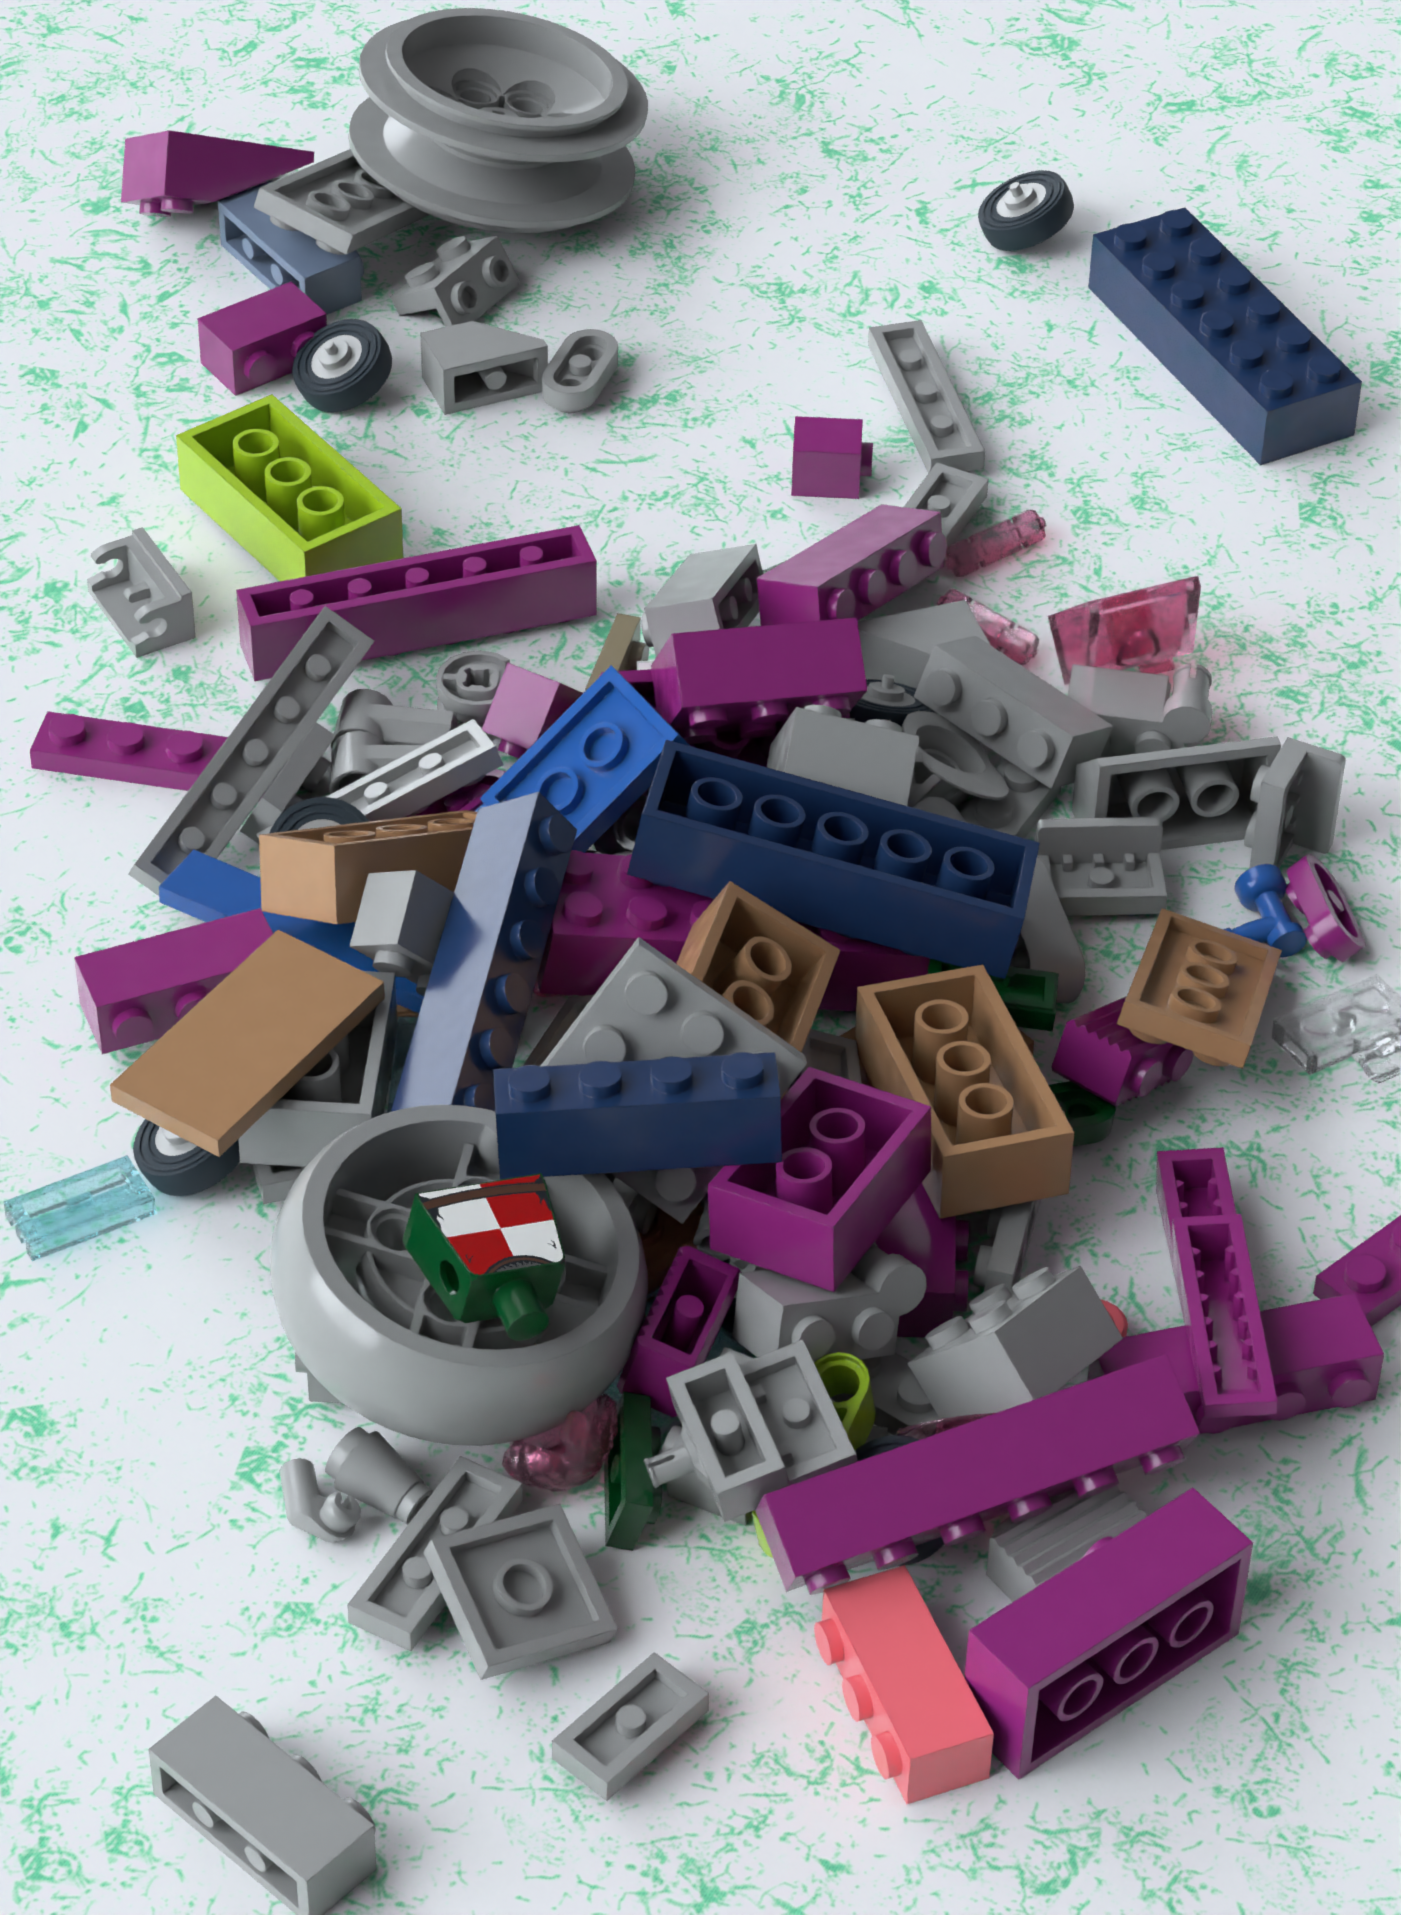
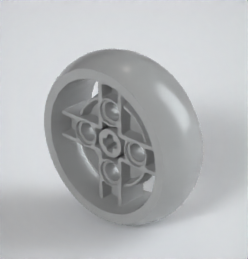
M428 1105L405 1108L372 1118L339 1135L325 1146L299 1174L277 1216L272 1235L270 1263L272 1293L282 1327L300 1360L334 1397L353 1411L392 1431L434 1443L462 1446L503 1444L522 1440L566 1423L601 1396L618 1377L627 1363L634 1341L644 1323L648 1295V1272L643 1244L636 1222L623 1198L604 1173L543 1177L546 1182L565 1254V1268L554 1303L545 1309L549 1318L547 1327L533 1338L516 1341L508 1336L500 1318L471 1323L458 1321L452 1316L409 1254L402 1240L415 1193L500 1180L495 1111L460 1105Z

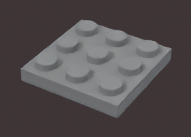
M638 937L541 1066L588 1064L594 1061L655 1060L670 1056L688 1058L730 1055L738 1052L752 1054L775 1052L780 1096L782 1097L806 1066L807 1060L803 1053ZM724 1166L615 1172L610 1174L683 1224L708 1192V1184Z

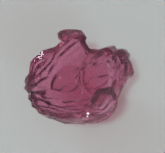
M601 1395L582 1412L576 1410L569 1412L563 1424L549 1431L522 1440L509 1442L510 1446L504 1452L502 1460L505 1471L522 1484L547 1489L552 1492L567 1491L593 1479L600 1472L603 1462L608 1458L610 1450L613 1448L614 1437L619 1431L615 1401L608 1395Z

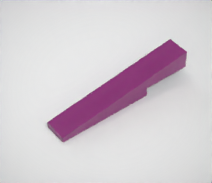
M1224 1147L1157 1151L1156 1194L1205 1418L1277 1414V1396L1241 1214H1236Z

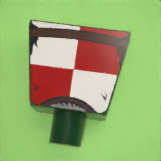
M542 1173L415 1193L402 1241L452 1316L463 1323L500 1318L508 1336L516 1341L527 1340L540 1334L548 1325L549 1318L545 1309L554 1303L565 1268V1254Z

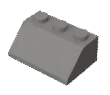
M1278 736L1097 758L1076 764L1072 802L1073 815L1075 818L1158 817L1161 819L1163 827L1161 850L1244 840L1251 817L1258 808V802L1250 799L1255 776L1261 765L1271 766L1281 749V743Z

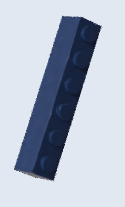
M540 792L478 809L391 1112L428 1105H460L495 1111L493 1069L513 1067L577 829Z

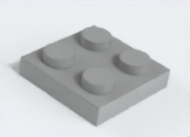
M561 1504L433 1538L424 1551V1555L480 1680L609 1643L618 1630L617 1624Z

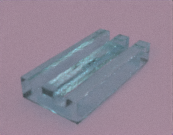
M128 1155L4 1201L6 1219L11 1226L15 1225L16 1235L21 1244L26 1243L27 1254L32 1261L156 1215L155 1198Z

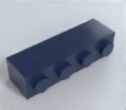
M738 1052L730 1055L688 1058L670 1056L655 1060L594 1061L588 1064L557 1066L525 1065L518 1068L493 1069L500 1180L542 1173L543 1177L782 1162L781 1096L775 1052L754 1054Z

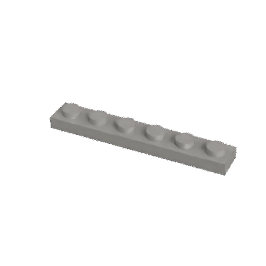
M324 606L135 862L128 875L159 896L160 884L193 849L217 859L314 723L317 722L374 643V640Z

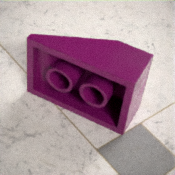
M171 130L125 139L121 203L140 205L139 214L147 216L171 217V212L193 213L194 205L215 202L314 163L315 152Z

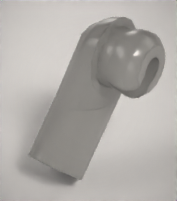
M298 1458L284 1463L279 1472L286 1515L290 1524L331 1543L342 1541L352 1536L355 1531V1525L361 1518V1509L356 1499L348 1495L341 1504V1492L332 1493L327 1498L320 1496L314 1464L311 1461Z

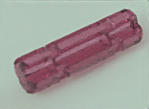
M1026 510L1011 518L1013 523H1011L1010 519H1006L969 537L970 542L967 539H962L949 545L946 551L945 565L948 570H952L956 577L967 576L980 569L978 564L981 567H986L1023 549L1021 544L1024 548H1028L1041 542L1046 537L1044 529L1047 526L1046 521L1043 517H1039L1035 510Z
M949 589L944 596H940L937 605L965 600L990 645L1000 652L1003 649V654L1018 664L1026 665L1031 658L1034 659L1037 655L1040 639L1035 633L1023 626H1018L1017 629H1014L1016 625L1014 621L978 601H975L972 605L973 599L957 589Z

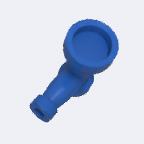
M1261 864L1241 874L1234 886L1235 893L1240 903L1246 909L1259 912L1262 918L1247 922L1234 929L1229 927L1223 930L1263 944L1267 943L1269 946L1282 950L1280 957H1289L1298 953L1307 942L1302 926L1291 921L1281 901L1286 894L1287 884L1280 869L1272 864Z

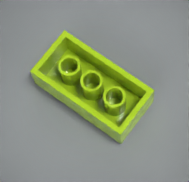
M273 394L176 435L180 490L279 581L404 558L402 508Z

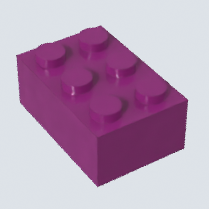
M857 617L672 633L651 665L657 712L688 744L712 741L717 738L716 733L740 731V737L744 739L771 736L777 733V727L784 726L796 707L804 709L808 705L832 707L841 712V718H845L867 692Z
M808 1067L781 1099L782 1162L724 1166L708 1184L710 1249L835 1292L931 1172V1106Z

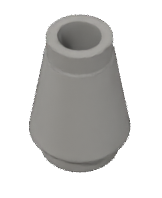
M361 1427L352 1429L336 1445L326 1463L325 1472L335 1479L334 1488L336 1490L351 1495L355 1499L396 1519L398 1518L406 1525L411 1522L433 1493V1490L424 1484V1481L378 1431L369 1434Z

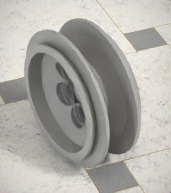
M455 8L432 11L397 22L377 32L364 45L360 54L358 71L360 81L369 97L357 107L352 115L348 133L349 145L360 166L372 178L413 207L443 220L476 229L506 233H541L561 230L599 219L620 207L630 195L635 180V165L626 145L632 142L645 126L648 114L646 92L629 69L615 59L607 50L584 35L551 21L521 13L483 8Z

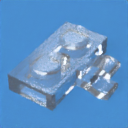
M1377 974L1273 1019L1272 1039L1309 1075L1350 1057L1358 1062L1366 1075L1377 1084L1400 1075V1068L1391 1061L1389 1056L1401 1051V1040L1398 1037L1401 1035V996Z

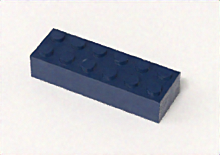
M1185 207L1169 210L1154 217L1122 224L1116 228L1093 234L1088 288L1259 465L1354 436L1362 381Z
M666 740L642 812L627 875L648 880L658 886L673 887L710 897L713 900L731 881L793 921L833 931L846 938L862 939L898 949L911 956H923L962 968L983 964L988 975L1005 979L1025 919L1040 843Z

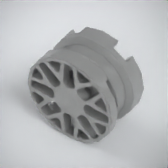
M482 650L463 652L450 657L440 666L436 675L437 710L454 711V713H457V721H462L457 724V727L472 719L477 724H482L483 727L510 659L498 653ZM486 733V735L491 740L498 738L496 736Z

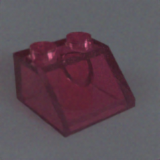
M1194 576L1088 601L1049 615L1048 621L1064 685L1070 684L1073 664L1117 670H1129L1139 667V672L1161 674L1176 670L1173 659L1193 653L1201 592L1199 577Z

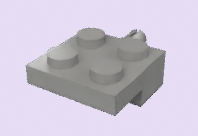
M804 1340L797 1341L740 1365L732 1351L667 1377L666 1380L672 1402L682 1424L684 1445L649 1459H644L648 1474L655 1488L695 1471L697 1477L710 1488L724 1522L756 1510L764 1494L858 1462L855 1450Z

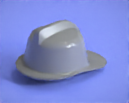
M916 711L906 716L902 724L903 732L920 736L917 752L923 753V762L915 768L916 784H923L933 774L941 779L940 783L928 797H942L954 806L962 804L971 795L992 800L1006 798L1009 788L1005 780L990 763L987 754L974 737L943 716L933 712Z

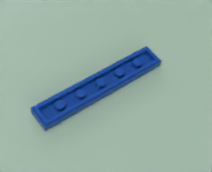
M193 849L160 884L159 902L199 920L209 922L261 908V879L256 875ZM263 912L273 934L280 930L357 969L380 972L373 967V959L350 947L356 922L332 924ZM395 976L397 1004L419 1013L424 996L416 992L417 984L404 977Z

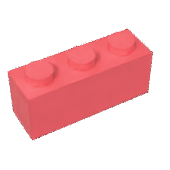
M899 1566L824 1589L822 1621L816 1622L814 1625L816 1643L824 1662L827 1665L836 1663L843 1677L844 1699L852 1718L856 1722L864 1720L872 1735V1753L884 1779L894 1778L906 1804L989 1779L994 1733L906 1566Z

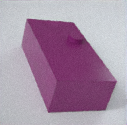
M1192 1487L1116 1537L1107 1536L1098 1540L1090 1547L1083 1558L971 1628L968 1634L964 1678L994 1733L992 1754L1019 1780L1237 1636L1240 1629L1253 1542Z

